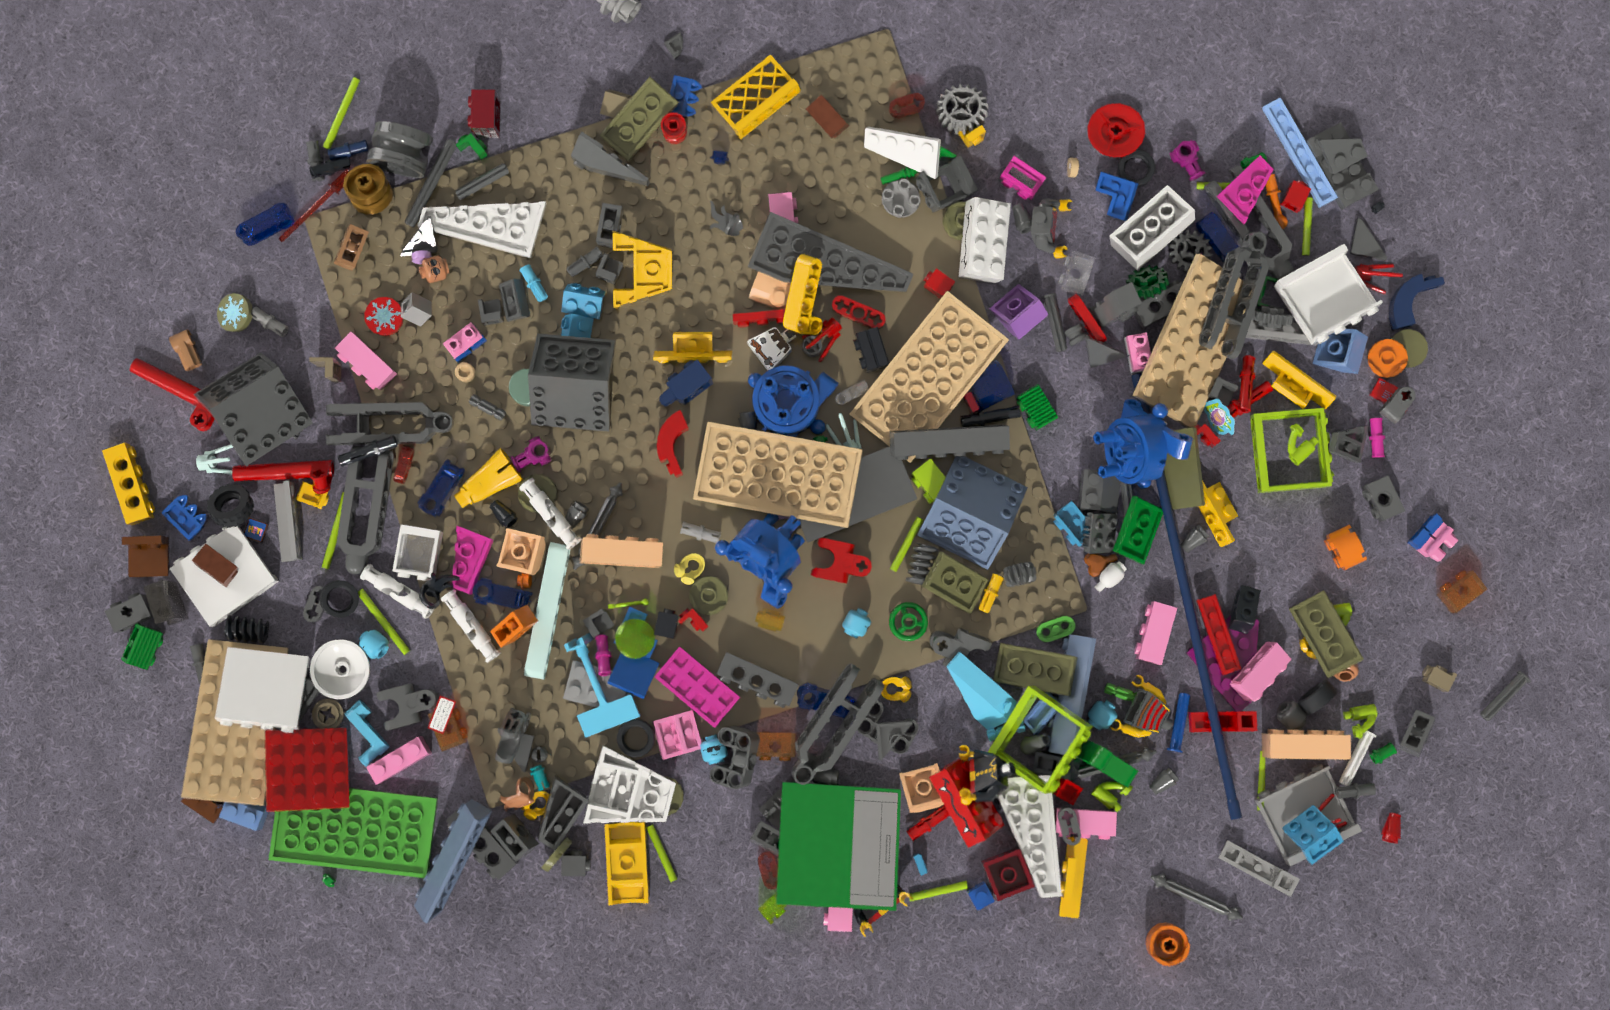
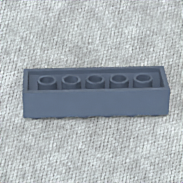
M1070 634L1067 638L1063 639L1062 649L1065 650L1064 655L1077 657L1071 695L1057 694V696L1053 697L1060 704L1082 718L1096 638ZM1057 711L1048 722V727L1051 728L1048 735L1050 744L1046 747L1048 752L1064 755L1080 731V727Z
M473 799L460 806L457 812L459 816L457 820L452 822L449 828L451 831L450 835L443 840L440 846L443 849L432 862L434 867L432 871L426 874L424 878L426 883L415 896L417 901L414 906L425 923L430 922L443 911L492 813V810Z

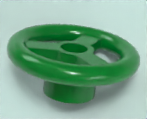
M904 602L892 610L889 616V627L898 639L914 641L922 637L926 632L928 617L920 605L913 602ZM907 608H913L918 611L922 621L917 620L913 614L908 613ZM901 610L903 615L901 619L902 626L897 630L895 617ZM906 618L912 619L911 625H906ZM915 626L921 627L914 635H903L906 629H913Z

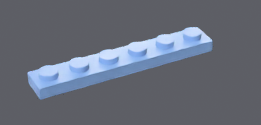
M1278 98L1265 105L1262 110L1301 178L1307 184V187L1311 188L1310 193L1317 206L1321 208L1337 199L1336 193L1282 99Z

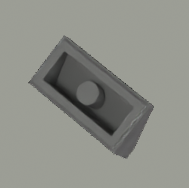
M511 279L499 284L507 322L530 317L523 280Z

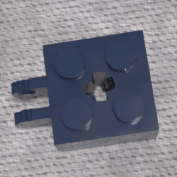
M698 359L695 362L691 360L683 366L684 370L679 374L675 372L668 377V382L666 383L668 389L659 398L661 405L668 406L676 400L680 404L686 405L714 384L711 376Z

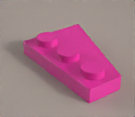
M1259 156L1216 197L1244 225L1274 169Z
M456 525L457 541L455 543L456 554L455 563H453V575L460 577V579L452 581L453 588L472 595L494 540Z

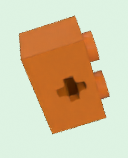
M526 605L512 611L490 632L499 646L504 647L519 639L538 622V619L529 606Z

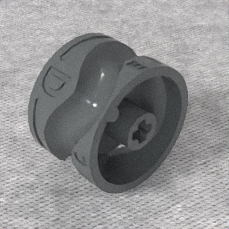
M378 121L375 123L372 135V146L374 148L370 149L366 162L376 165L382 171L410 178H423L428 158L422 153V148L431 145L433 137L410 126Z

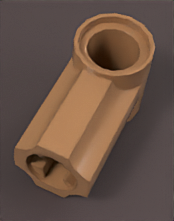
M188 329L169 337L170 344L174 351L178 353L186 371L193 370L202 365L194 347L195 341H192L190 337L192 334Z

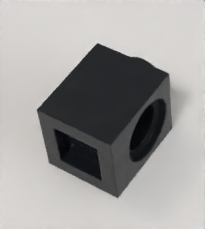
M664 609V612H658L654 635L675 639L679 615H675L676 611Z

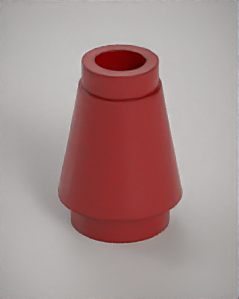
M1389 813L1381 832L1383 841L1397 844L1398 840L1401 839V815Z

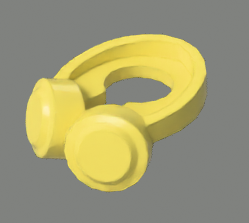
M696 553L685 556L680 564H675V575L681 577V581L684 584H693L695 578L700 576L704 570V558ZM690 560L698 562L699 568L697 570L685 573Z

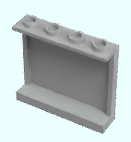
M1318 764L1311 768L1312 772L1306 775L1304 772L1299 773L1293 777V781L1289 783L1286 781L1276 785L1277 789L1271 792L1265 790L1258 794L1259 798L1255 799L1286 865L1292 866L1306 859L1301 848L1282 828L1312 805L1318 809L1332 793L1335 795L1334 798L1321 812L1330 821L1340 818L1341 821L1337 824L1347 822L1346 826L1338 829L1342 839L1345 840L1362 831L1359 824L1354 822L1343 798L1339 799L1335 794L1337 786L1329 772L1330 766Z

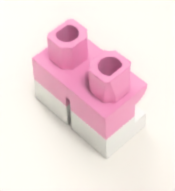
M1147 332L1129 335L1124 338L1127 355H1130L1128 362L1131 374L1143 372L1151 355Z

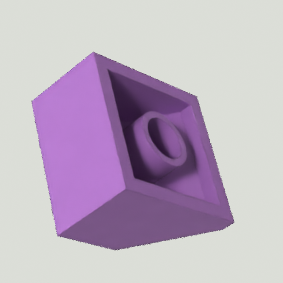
M1019 284L989 308L1005 328L1017 339H1021L1048 316L1040 299Z

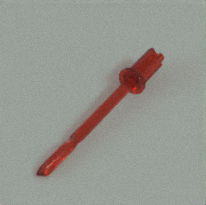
M347 169L331 184L328 183L331 188L279 237L281 242L285 241L334 192L339 195L343 188L344 179L349 172Z

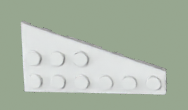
M547 202L425 207L422 209L418 227L420 228L426 218L431 216L433 229L436 233L531 258Z
M1043 775L1038 777L1043 779L1045 782H1048L1050 775ZM1022 777L1008 778V788L997 797L1040 898L1062 896L1052 792L1044 794Z

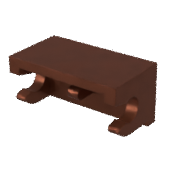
M822 95L806 108L809 114L831 138H836L849 127L847 122Z
M207 544L192 559V562L226 588L238 573L236 565Z

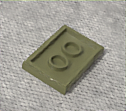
M940 552L922 587L971 614L989 579L947 554Z

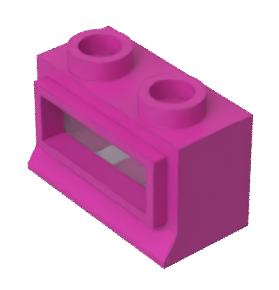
M1014 156L1001 174L1000 179L1005 187L1016 189L1018 191L1017 194L1023 199L1027 200L1029 198L1032 200L1046 177Z

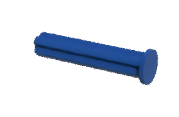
M1180 693L1178 697L1170 748H1167L1169 751L1183 753L1181 745L1190 695L1186 693Z

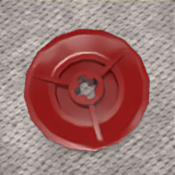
M1121 103L1107 104L1099 108L1091 116L1087 126L1088 139L1093 148L1103 155L1113 158L1125 157L1135 152L1142 144L1145 136V123L1140 114L1131 106ZM1114 129H1118V135L1114 134Z

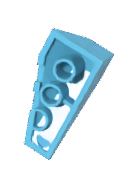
M958 652L946 667L956 686L961 691L964 701L969 706L971 714L987 730L1005 723L1018 702L967 657Z

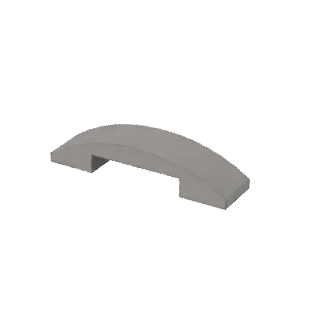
M1228 840L1218 857L1290 897L1300 880Z

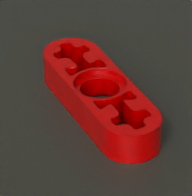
M1077 294L1068 298L1069 305L1079 320L1084 322L1086 325L1084 327L1091 338L1102 342L1107 341L1105 334L1082 299Z
M837 296L832 301V309L838 315L869 328L878 327V329H881L885 324V315L876 309L845 296ZM842 300L844 301V305L847 307H849L850 304H853V306L850 309V314L846 313L848 311V309L842 307L841 310H838V305H836L835 303H840V301ZM859 307L864 310L863 317L856 318L853 315L855 308ZM868 311L871 312L870 317L880 316L882 323L874 325L873 320L868 318V322L864 321Z

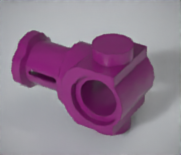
M1192 140L1181 142L1177 148L1169 153L1174 163L1177 162L1182 168L1185 167L1190 176V182L1206 173L1197 162L1199 159L1197 155L1199 147L1196 141ZM1180 149H1187L1189 155H1183Z
M539 436L529 440L530 444L524 448L525 452L516 457H510L518 473L521 472L522 468L531 463L533 465L540 463L543 466L552 461L550 448ZM539 446H544V454L537 456L536 449Z

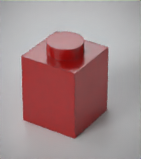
M1294 180L1289 185L1280 205L1298 213L1303 208L1311 188L1307 187V184L1303 181Z
M937 268L934 272L929 271L924 278L926 282L924 288L939 299L947 291L950 292L955 284L954 280Z

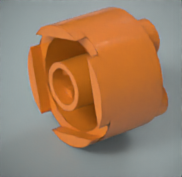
M1350 525L1328 534L1327 539L1324 540L1328 551L1333 550L1336 556L1333 558V561L1338 569L1347 570L1367 560L1366 556L1362 557L1361 553L1365 551L1355 532L1351 533L1348 530L1352 528Z
M1158 923L1150 929L1146 937L1148 953L1162 965L1174 966L1183 962L1189 954L1190 944L1187 935L1174 924ZM1169 941L1171 946H1165L1164 943Z

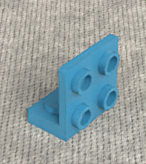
M1314 805L1282 828L1301 848L1311 865L1344 842L1337 827Z

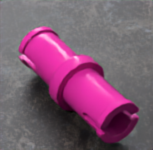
M1371 418L1369 419L1371 428L1369 440H1371L1372 458L1385 457L1383 419Z
M598 635L595 637L597 647L595 658L598 660V675L609 676L611 675L609 660L611 652L608 649V636Z

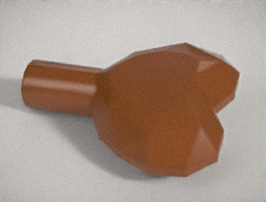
M1087 553L1084 557L1085 563L1089 566L1088 573L1092 577H1099L1107 564L1118 561L1115 553L1105 557L1100 553Z

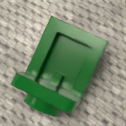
M471 133L462 136L456 144L460 152L471 146L481 160L488 156L485 152L487 149L481 139L477 141Z

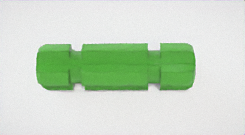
M1107 683L1104 688L1106 694H1114L1115 697L1127 701L1131 700L1132 702L1137 692L1133 693L1131 690L1119 686L1115 687V685Z

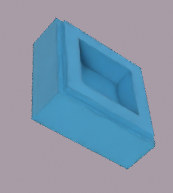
M921 853L914 854L913 857L920 875L926 874L928 871Z

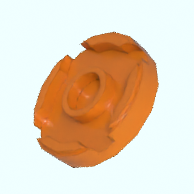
M1393 339L1378 341L1371 347L1368 354V364L1371 370L1378 376L1386 378L1400 374L1408 361L1407 350L1403 344Z

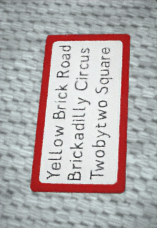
M440 696L428 728L444 734L456 701Z

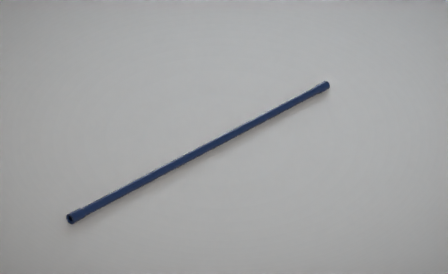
M1142 373L1131 376L1134 391ZM1137 398L1142 404L1143 411L1151 414L1149 405ZM1163 470L1162 477L1155 479L1227 797L1230 820L1243 817L1232 778Z

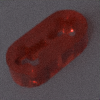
M919 93L894 99L889 105V113L894 118L917 113L924 108L925 99ZM915 98L917 101H921L918 107L915 104L908 105L913 103ZM896 104H898L899 107L905 106L901 108L900 113H898L897 110L893 111Z
M403 446L395 470L394 482L405 484L414 457V448Z
M763 852L758 858L763 883L768 889H776L777 880L773 886L766 881L769 879L768 872L772 871L773 877H777L778 866L776 858L771 852ZM765 855H767L768 858H772V861L770 862L771 869L768 870L766 864L761 863V860L764 859Z

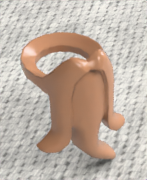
M521 777L516 784V795L510 797L500 796V800L504 803L505 811H508L509 808L518 810L520 807L534 803V786L532 781L528 777ZM521 782L527 784L528 795L521 792Z

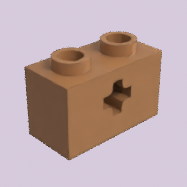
M350 224L333 264L352 271L357 264L369 232Z

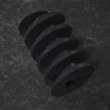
M228 615L224 628L225 636L228 640L236 639V641H241L243 639L244 642L251 640L253 643L259 641L264 644L268 639L269 621L263 624V619L260 618L256 624L255 618H251L250 623H248L247 617H244L242 622H240L239 616H236L235 620L232 621V616Z

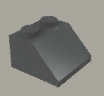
M1084 469L1081 473L1078 509L1102 513H1117L1120 480L1115 476L1102 478L1099 476L1098 470Z

